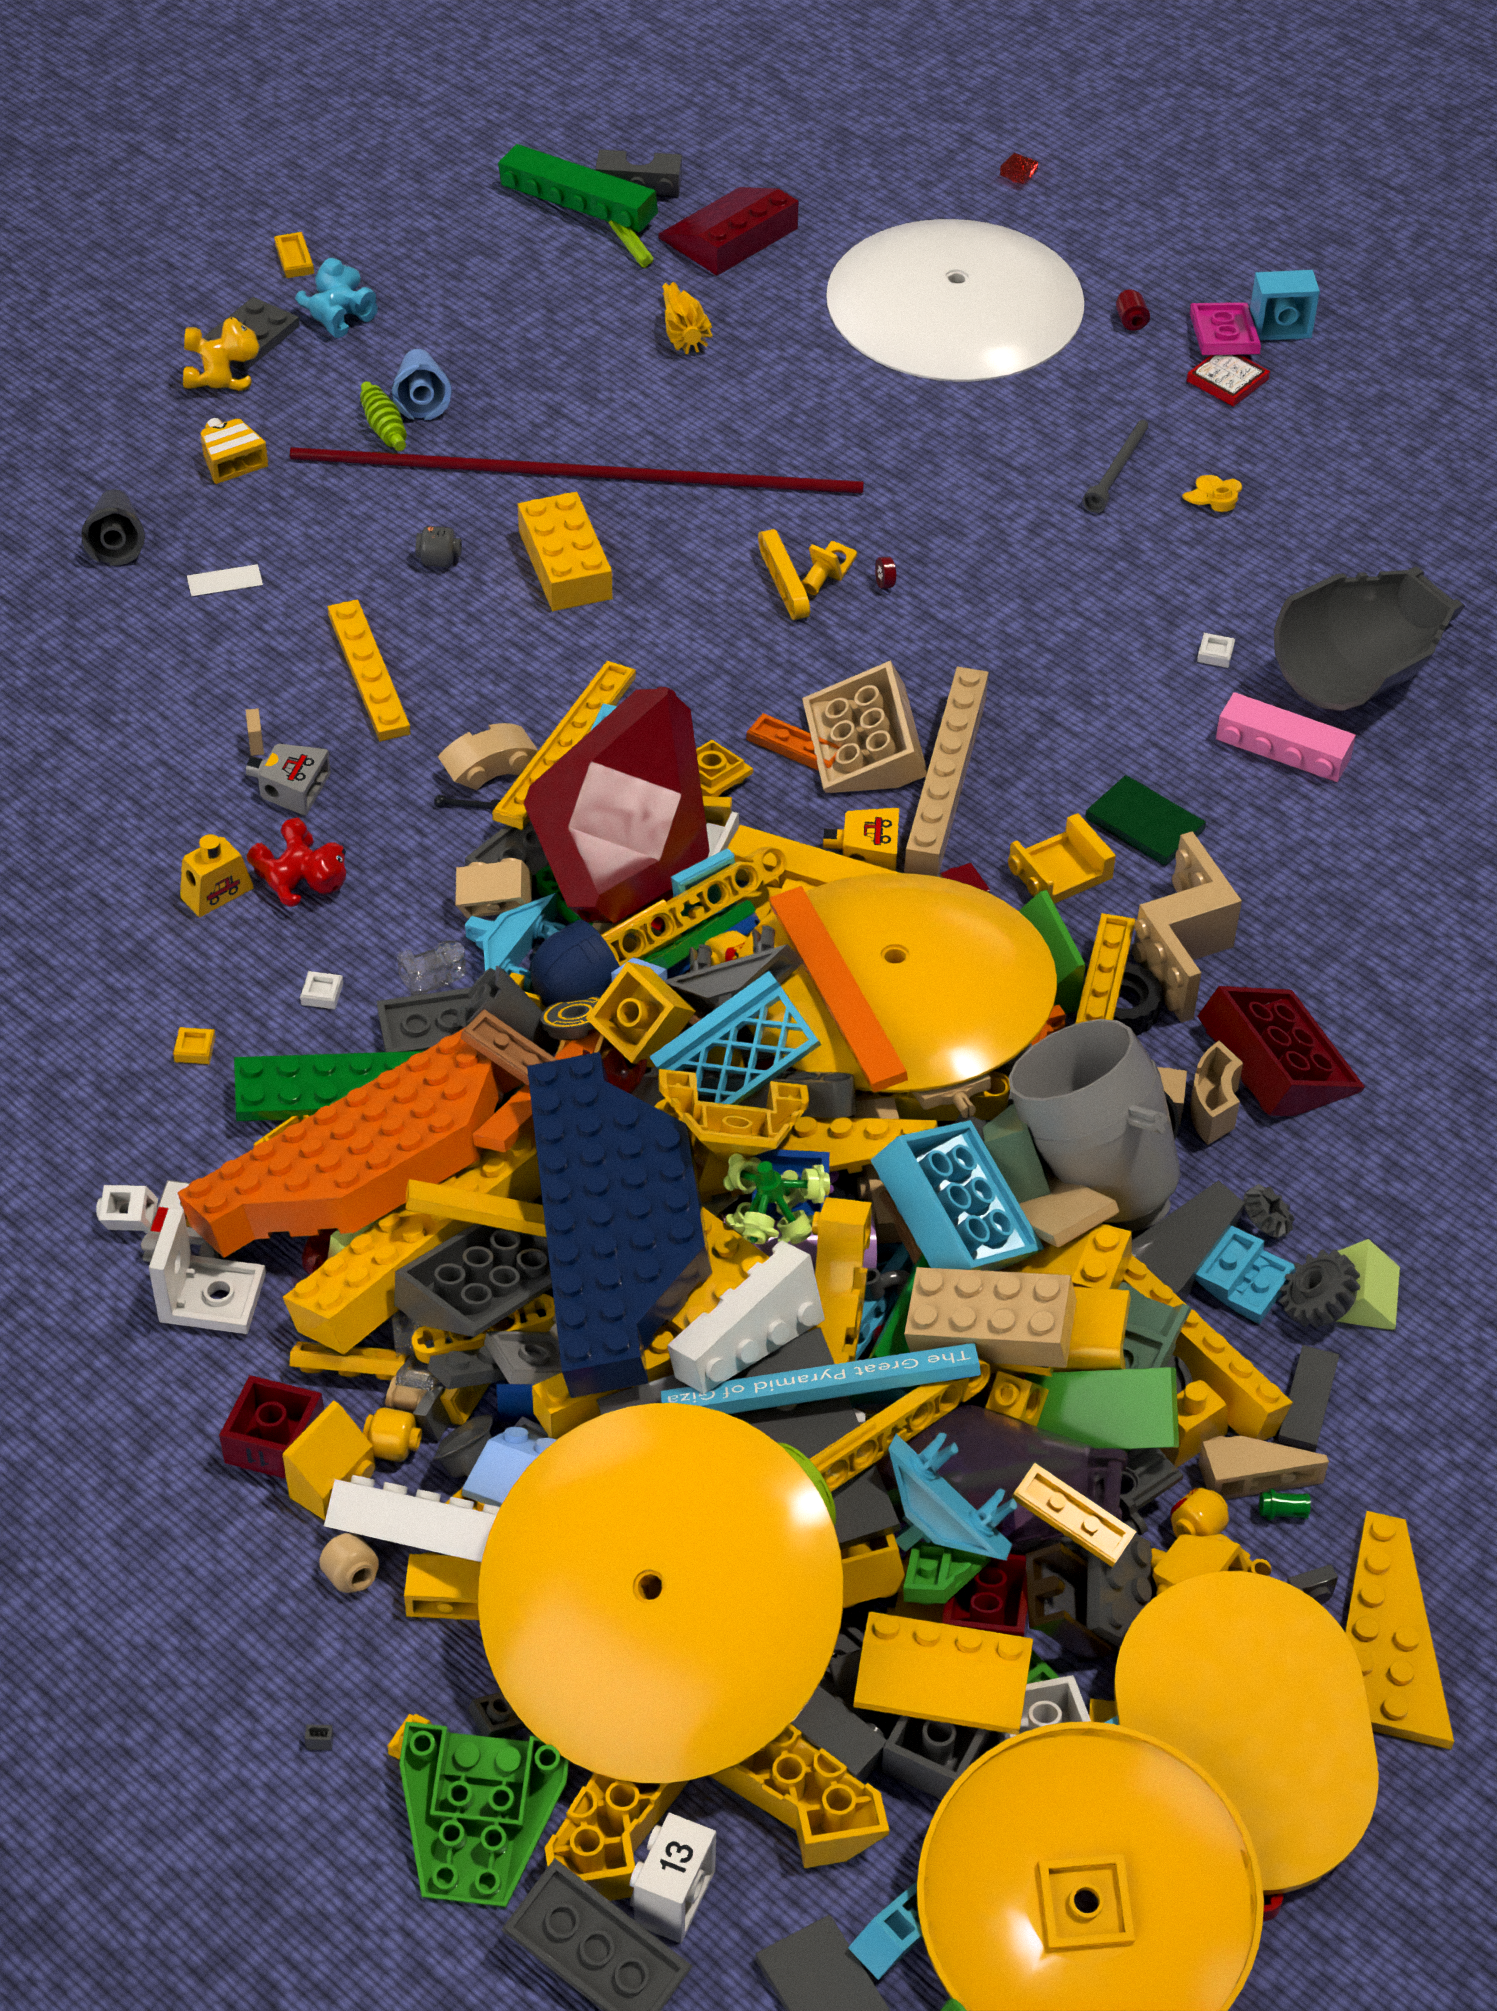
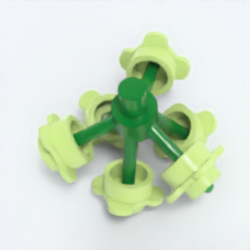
M735 1153L729 1158L728 1163L730 1166L728 1168V1175L723 1179L724 1187L730 1191L735 1188L740 1189L745 1194H751L755 1189L757 1190L752 1203H741L734 1214L726 1216L725 1222L729 1227H733L745 1240L755 1244H764L771 1237L777 1238L779 1232L773 1229L775 1220L766 1215L768 1203L775 1202L777 1205L776 1211L785 1216L777 1224L782 1234L778 1238V1242L782 1240L786 1243L790 1241L791 1244H798L812 1234L811 1226L814 1215L807 1216L804 1210L791 1211L798 1203H804L807 1200H812L813 1203H823L825 1196L829 1195L831 1182L829 1174L824 1172L823 1165H813L812 1169H803L801 1180H798V1174L795 1171L787 1170L783 1175H780L773 1170L770 1162H761L756 1157L746 1159L741 1154Z

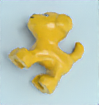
M230 317L224 321L221 337L215 340L207 341L202 338L200 329L187 327L185 329L184 349L201 355L204 372L200 374L198 368L186 366L183 371V387L192 389L208 385L211 388L248 390L252 383L251 377L249 375L242 379L232 377L230 363L233 360L245 362L257 357L260 346L255 332L243 325L236 317Z

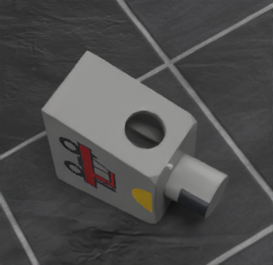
M277 744L266 760L251 756L247 762L246 774L247 776L258 778L260 796L263 799L307 816L331 774L329 752L327 749Z

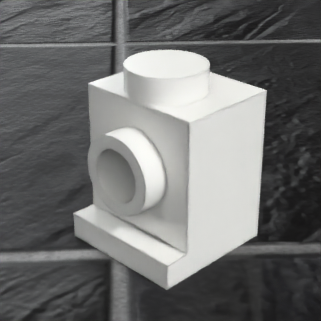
M104 1185L102 1198L98 1199L96 1206L98 1220L108 1230H136L148 1233L157 1209L158 1198L147 1186Z

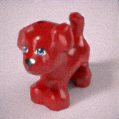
M298 817L288 819L281 827V834L287 843V849L278 859L274 857L270 849L263 843L253 845L246 855L247 861L254 868V872L265 879L268 885L277 892L280 901L289 907L297 906L300 903L301 896L292 894L291 891L304 878H306L311 889L322 894L336 893L341 889L346 880L344 864L346 850L344 847L335 842H330L312 851L309 848L314 843L313 836L307 830L305 823Z

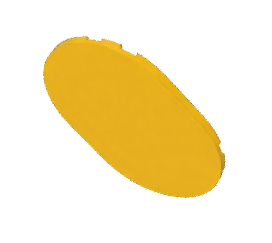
M1242 1571L1206 1573L1178 1582L1153 1598L1131 1623L1119 1650L1114 1677V1696L1118 1725L1154 1736L1177 1748L1194 1760L1222 1788L1239 1812L1250 1834L1262 1876L1263 1895L1287 1893L1319 1881L1324 1875L1343 1863L1355 1850L1371 1821L1378 1794V1762L1364 1678L1355 1649L1347 1634L1335 1618L1315 1599L1286 1582L1257 1573Z

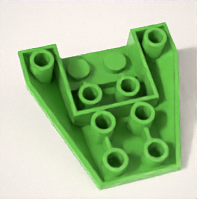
M406 1722L399 1765L422 1898L507 1908L567 1784L570 1761L561 1756L554 1746L546 1745L536 1736H530L529 1741L450 1733L447 1726Z

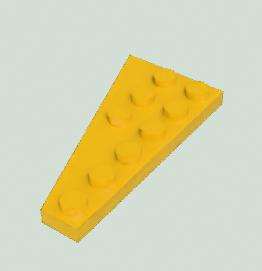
M805 1116L798 1119L776 1149L830 1152L829 1172L848 1169L850 1174L862 1171L863 1165L872 1164L871 1159L897 1136L937 1128L938 1124L937 1120L820 1118ZM711 1150L709 1151L699 1182L702 1203L712 1201L711 1195L731 1192L732 1197L744 1195L745 1193L740 1189L735 1188L730 1191L724 1187L723 1179L728 1175L730 1165Z
M1366 1511L1345 1633L1353 1645L1360 1662L1372 1731L1452 1750L1454 1738L1406 1519Z

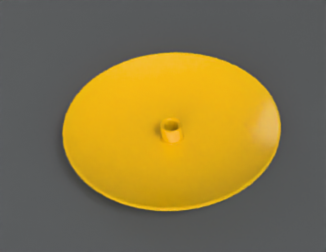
M882 873L855 876L833 881L805 892L907 1071V1081L878 1092L901 1093L933 1090L980 1077L1016 1057L1029 1046L1048 1021L1054 1006L1057 990V974L1050 949L1042 935L1026 917L994 895L951 879L911 873ZM773 911L755 927L760 934H762L763 925L774 928V948L788 944L794 950ZM752 933L745 941L738 958L753 954ZM801 964L780 985L822 1045L791 1067L805 1072L850 1073L854 1076L855 1089L872 1091L803 964ZM781 1000L768 1008L766 1020L783 1022L786 1006ZM792 1016L790 1023H796V1024H797V1022L795 1021V1019H794L793 1016ZM746 1025L753 1036H755L757 1026ZM764 1027L761 1044L778 1046L781 1029ZM789 1030L785 1048L796 1049L809 1039L803 1031Z
M650 1403L630 1406L598 1416L561 1436L525 1469L513 1485L497 1513L482 1557L478 1591L480 1630L491 1670L504 1697L531 1732L546 1745L554 1746L561 1756L594 1773L618 1780L638 1783L689 1781L716 1774L739 1764L759 1752L777 1738L797 1718L812 1698L826 1672L838 1638L844 1604V1573L836 1530L822 1497L800 1464L777 1442L741 1419L702 1406L680 1403ZM659 1578L662 1582L661 1593L655 1599L650 1600L647 1596V1586L651 1580Z

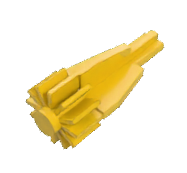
M672 282L670 285L665 283L662 286L664 290L662 294L666 307L664 311L666 333L677 351L682 347L685 354H688L690 345H693L696 353H698V342L706 347L708 346L705 337L712 338L713 335L710 330L712 325L699 301L684 290L680 292L675 282Z

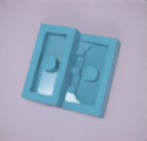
M1231 1226L1196 1273L1195 1280L1225 1305L1260 1324L1282 1294L1280 1287L1289 1284L1285 1275L1294 1274L1296 1269L1294 1264L1264 1251V1240Z

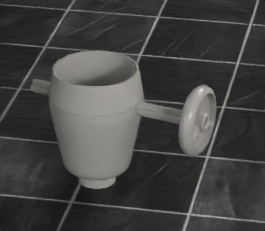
M1105 1019L1076 1023L1051 1033L1033 1046L1030 1043L1016 1057L993 1070L1008 1077L1010 1085L1009 1099H1013L1018 1119L1027 1124L1035 1149L1051 1173L1064 1183L1084 1185L1116 1201L1119 1213L1106 1220V1223H1116L1118 1228L1128 1231H1139L1156 1224L1166 1216L1171 1206L1169 1197L1175 1192L1180 1180V1165L1160 1073L1154 1060L1150 1058V1055L1130 1027L1117 1020Z

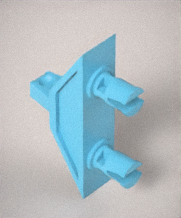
M556 893L503 912L495 921L471 916L465 923V936L475 942L476 946L484 950L485 971L489 968L496 971V966H499L508 975L511 972L525 975L524 991L533 993L531 971L518 966L541 938L547 939L566 926L553 922L557 917Z
M939 1433L920 1454H917L903 1439L895 1434L888 1449L905 1513L902 1519L907 1523L898 1532V1537L895 1539L896 1543L906 1552L923 1538L927 1543L932 1541L937 1545L1007 1560L1012 1543L995 1527L1007 1515L1017 1509L1014 1498L996 1508L1005 1494V1490L998 1489L983 1506L976 1510L936 1472L945 1462L958 1453V1447L955 1442L938 1452L947 1434Z

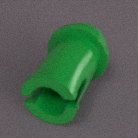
M1271 1488L1267 1492L1260 1493V1516H1266L1268 1520H1273L1275 1516L1309 1518L1311 1501L1308 1493H1276Z

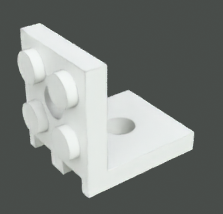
M168 1209L149 1265L159 1322L248 1334L266 1275L265 1265L191 1255L184 1210ZM217 1290H225L229 1292V1294L222 1299H213L210 1297V1295L216 1292Z

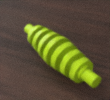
M368 381L362 383L360 400L370 427L387 446L394 447L397 451L404 450L406 448L405 440L407 433L397 406L379 386L372 385Z

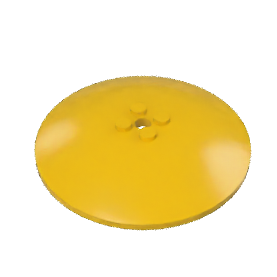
M1091 1721L1051 1724L1025 1731L987 1751L960 1775L942 1799L929 1825L918 1865L916 1887L917 1911L929 1959L950 1998L956 1999L967 2011H1228L1243 1989L1259 1948L1264 1910L1262 1876L1250 1834L1239 1812L1216 1781L1194 1760L1177 1748L1154 1736L1124 1726ZM1083 1890L1092 1892L1098 1900V1908L1092 1913H1083L1078 1910L1074 1903V1896L1078 1892Z

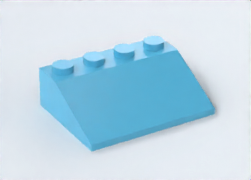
M971 1120L897 1136L871 1159L880 1180L884 1183L898 1212L903 1217L917 1246L921 1249L931 1268L999 1271L1044 1249Z

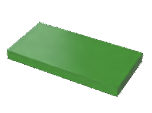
M1174 1367L1053 1372L1052 1377L1033 1373L1025 1374V1380L1049 1390L1037 1427L1027 1424L1028 1452L1179 1447L1176 1368Z

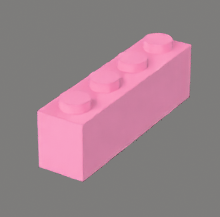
M1235 692L1219 716L1216 740L1335 782L1339 781L1351 759L1356 734Z

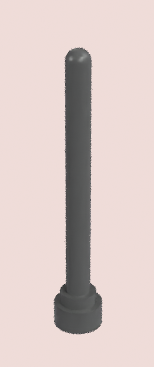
M1138 421L1099 484L1091 486L1082 499L1083 505L1087 510L1100 513L1105 509L1110 500L1108 491L1147 431V421Z

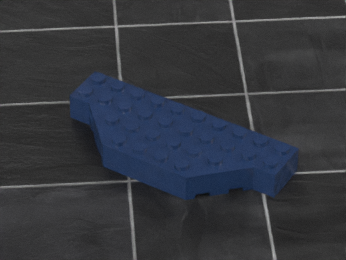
M600 1052L527 1066L561 1368L570 1397L576 1398L648 1384L645 1350L653 1342L654 1333L665 1321L670 1322L688 1301L687 1295L699 1282L703 1284L712 1273L695 1155L686 1123L610 1084Z

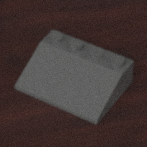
M474 1223L395 1271L394 1306L419 1325L475 1337L552 1288L547 1237Z

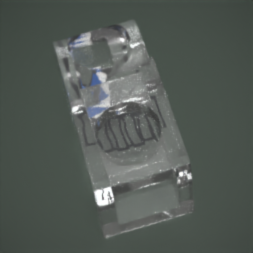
M443 941L435 949L413 955L410 949L397 953L399 975L412 996L421 995L449 985L461 979L466 973L465 949L456 941Z

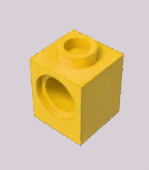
M998 1371L985 1408L1037 1427L1049 1390L1028 1380Z

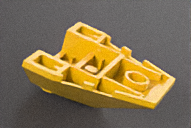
M659 1069L658 1084L661 1094L699 1141L724 1162H728L729 1158L735 1153H739L743 1158L776 1149L807 1109L809 1103L807 1085L770 1081L766 1108L698 1101L696 1073Z

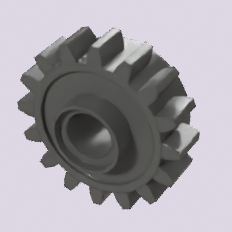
M1322 1249L1318 1253L1317 1258H1313L1311 1254L1306 1255L1305 1264L1301 1265L1296 1262L1294 1267L1297 1271L1294 1274L1285 1275L1289 1284L1280 1287V1292L1284 1297L1279 1301L1285 1308L1284 1311L1293 1321H1298L1303 1327H1307L1310 1323L1317 1328L1337 1321L1350 1310L1356 1300L1357 1290L1360 1289V1285L1356 1281L1360 1277V1273L1345 1254L1341 1256L1335 1249L1330 1254Z

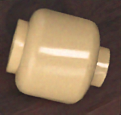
M344 1533L331 1539L322 1550L319 1559L320 1568L337 1590L344 1593H354L369 1587L375 1580L379 1568V1559L375 1552L361 1536L354 1533Z

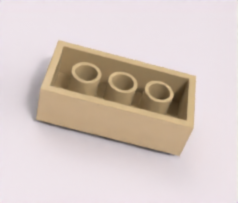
M917 1267L904 1333L909 1351L911 1353L975 1343L978 1358L986 1363L1066 1368L1077 1302L1071 1275Z

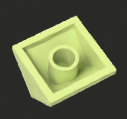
M1369 1239L1339 1250L1338 1252L1341 1256L1345 1254L1360 1273V1277L1356 1280L1360 1285V1289L1357 1290L1356 1300L1350 1310L1335 1322L1395 1330L1400 1266Z

